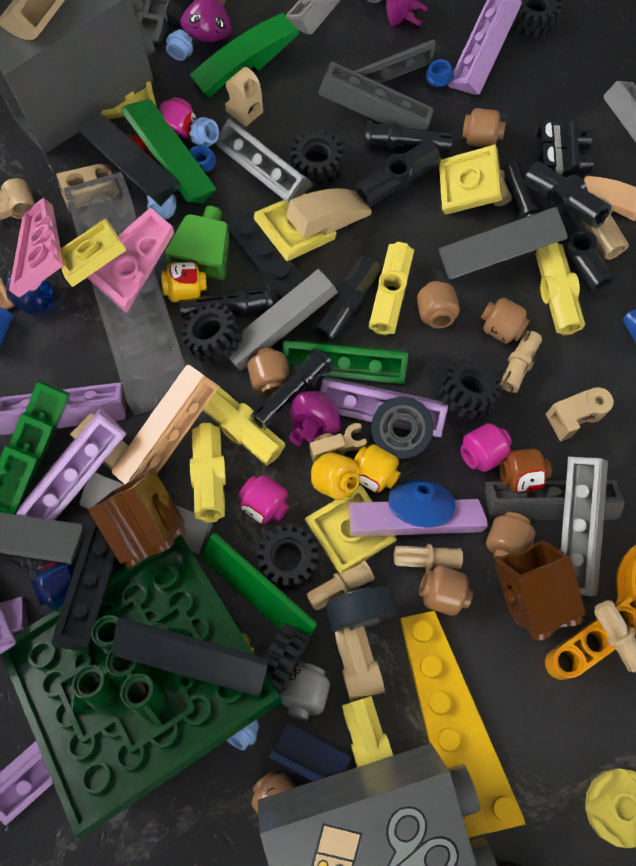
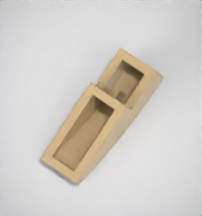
M327 189L291 199L286 217L300 235L305 238L318 231H322L324 235H327L371 215L372 210L354 190Z

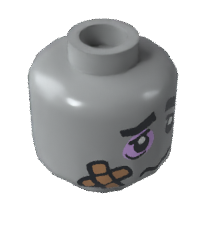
M299 663L297 667L293 668L280 695L283 700L281 703L289 708L287 715L307 721L309 715H319L323 712L330 690V682L324 676L325 671L307 663Z

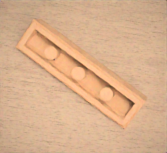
M187 365L113 467L112 474L124 484L152 470H155L158 474L218 390L219 385L192 366Z

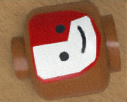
M535 448L511 450L507 458L502 460L499 465L502 484L508 486L514 493L539 491L545 486L546 479L550 478L552 474L549 459H544L542 453Z

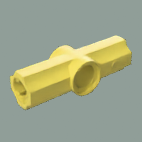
M396 242L388 246L369 322V329H372L377 334H395L414 255V249L409 247L407 243ZM393 286L398 290L393 291L387 289L386 287Z
M557 242L537 249L535 254L542 277L540 283L541 297L543 302L550 306L556 333L570 335L582 330L585 322L578 301L580 291L579 280L575 273L570 272L563 244Z
M220 386L203 409L207 415L219 424L222 432L231 441L239 446L242 444L266 466L273 463L286 447L285 443L268 428L263 430V428H259L252 421L250 414L254 411L245 403L239 404Z
M201 423L198 427L192 429L193 458H190L191 485L194 488L195 518L205 523L217 522L218 519L225 517V496L223 485H226L225 461L221 450L220 427L214 426L212 423Z
M372 696L342 705L347 728L350 731L353 742L351 748L356 766L360 767L393 756L388 738L382 732Z

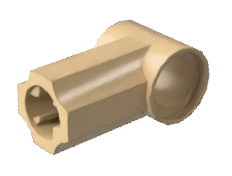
M20 178L9 179L1 186L0 220L10 216L22 219L23 213L32 207L35 202L25 180Z
M597 196V197H599L600 199L604 200L605 202H607L608 204L611 205V203L608 201V199H606V198H604V197ZM612 206L611 212L604 224L597 229L578 218L581 227L595 235L597 239L596 247L603 259L607 260L617 257L629 247L627 240L611 216Z
M364 626L351 631L350 627H346L335 632L338 651L344 667L342 674L350 702L384 693L385 688L377 661L373 660Z

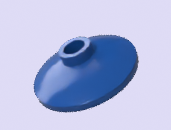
M422 479L406 480L395 485L389 493L388 504L391 511L397 518L410 525L425 528L437 527L448 522L454 515L455 501L448 490L437 483Z

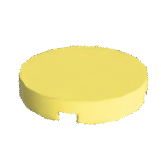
M619 768L603 771L592 780L586 792L585 810L589 823L599 837L610 844L623 848H636V772Z

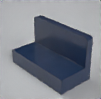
M288 722L269 755L271 759L313 782L345 772L351 756Z

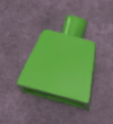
M207 206L202 217L192 214L184 217L165 251L168 264L172 262H195L199 272H205L206 277L219 280L225 279L230 235L228 224L220 221L222 217L220 209L214 206Z

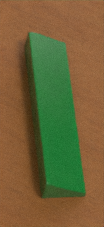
M149 99L142 100L121 108L122 113L162 168L181 184L178 190L186 201L203 204L216 191V187L172 127L166 123L153 101Z
M285 339L283 341L282 353L285 354L288 360L290 371L296 365L300 366L309 358V352L317 348L328 355L334 366L330 373H324L322 376L405 384L408 351Z
M214 533L210 536L203 551L202 560L279 630L287 623L306 635L312 636L317 630L316 621L221 537Z

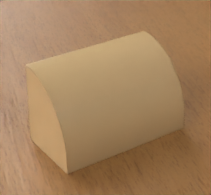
M13 0L0 16V26L18 38L34 40L39 36L65 0Z

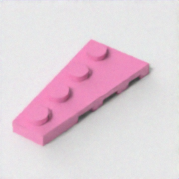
M44 197L26 210L22 216L9 291L17 297H21L29 290H36L43 280L64 266L53 205Z

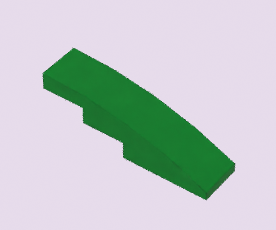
M281 13L232 40L209 57L190 76L203 93L210 98L243 67L251 70L255 66L260 71L300 33L285 14Z
M43 381L36 383L26 411L20 415L10 443L4 447L0 457L1 513L16 515L48 449L71 393Z

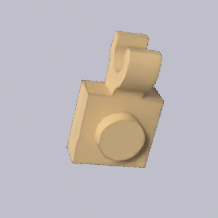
M351 424L347 427L343 436L342 434L333 436V434L327 433L316 437L314 442L310 443V455L313 464L319 457L328 452L344 456L345 452L359 451L363 446L366 447V439L355 441L351 437L354 433L361 432V424Z

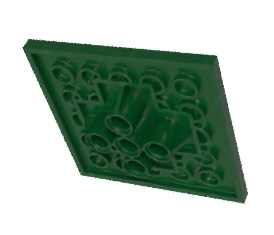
M182 535L173 540L174 544L167 550L149 556L132 567L127 568L125 566L112 574L100 619L92 627L91 637L93 643L90 653L53 647L51 640L62 606L14 635L15 645L1 653L74 836L82 839L283 702L267 674L260 695L253 696L119 658L113 654L116 622L118 618L122 617L254 655ZM146 692H149V694H148V696L146 697V699L142 701V700H141V697H142Z

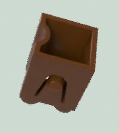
M155 470L109 492L88 510L120 564L125 563L127 568L136 565L149 556L167 550L174 544L173 540L185 532V528L182 525L185 521Z
M541 540L529 545L528 549L523 552L507 554L494 560L509 614L514 618L517 626H523L529 631L530 637L533 640H544L559 628L576 626L583 622V616L586 613L570 556L548 542Z

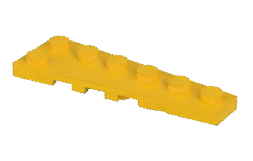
M435 611L400 618L429 744L432 743L447 768L462 763L466 766L477 793L480 812L463 817L468 837L526 825Z

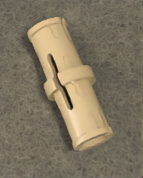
M524 331L515 352L510 354L508 358L510 363L499 383L505 391L511 392L512 389L513 393L518 392L526 372L531 370L534 361H532L543 340L537 332Z

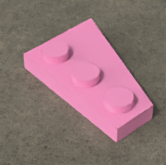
M149 208L118 235L126 251L87 278L127 313L174 234L172 225L152 208Z

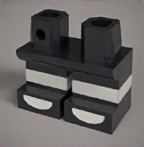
M541 119L535 136L537 162L548 166L566 178L570 175L590 174L594 166V154L579 153V150H589L592 141L591 130L577 129L576 121H571L566 126H557L553 124V119Z

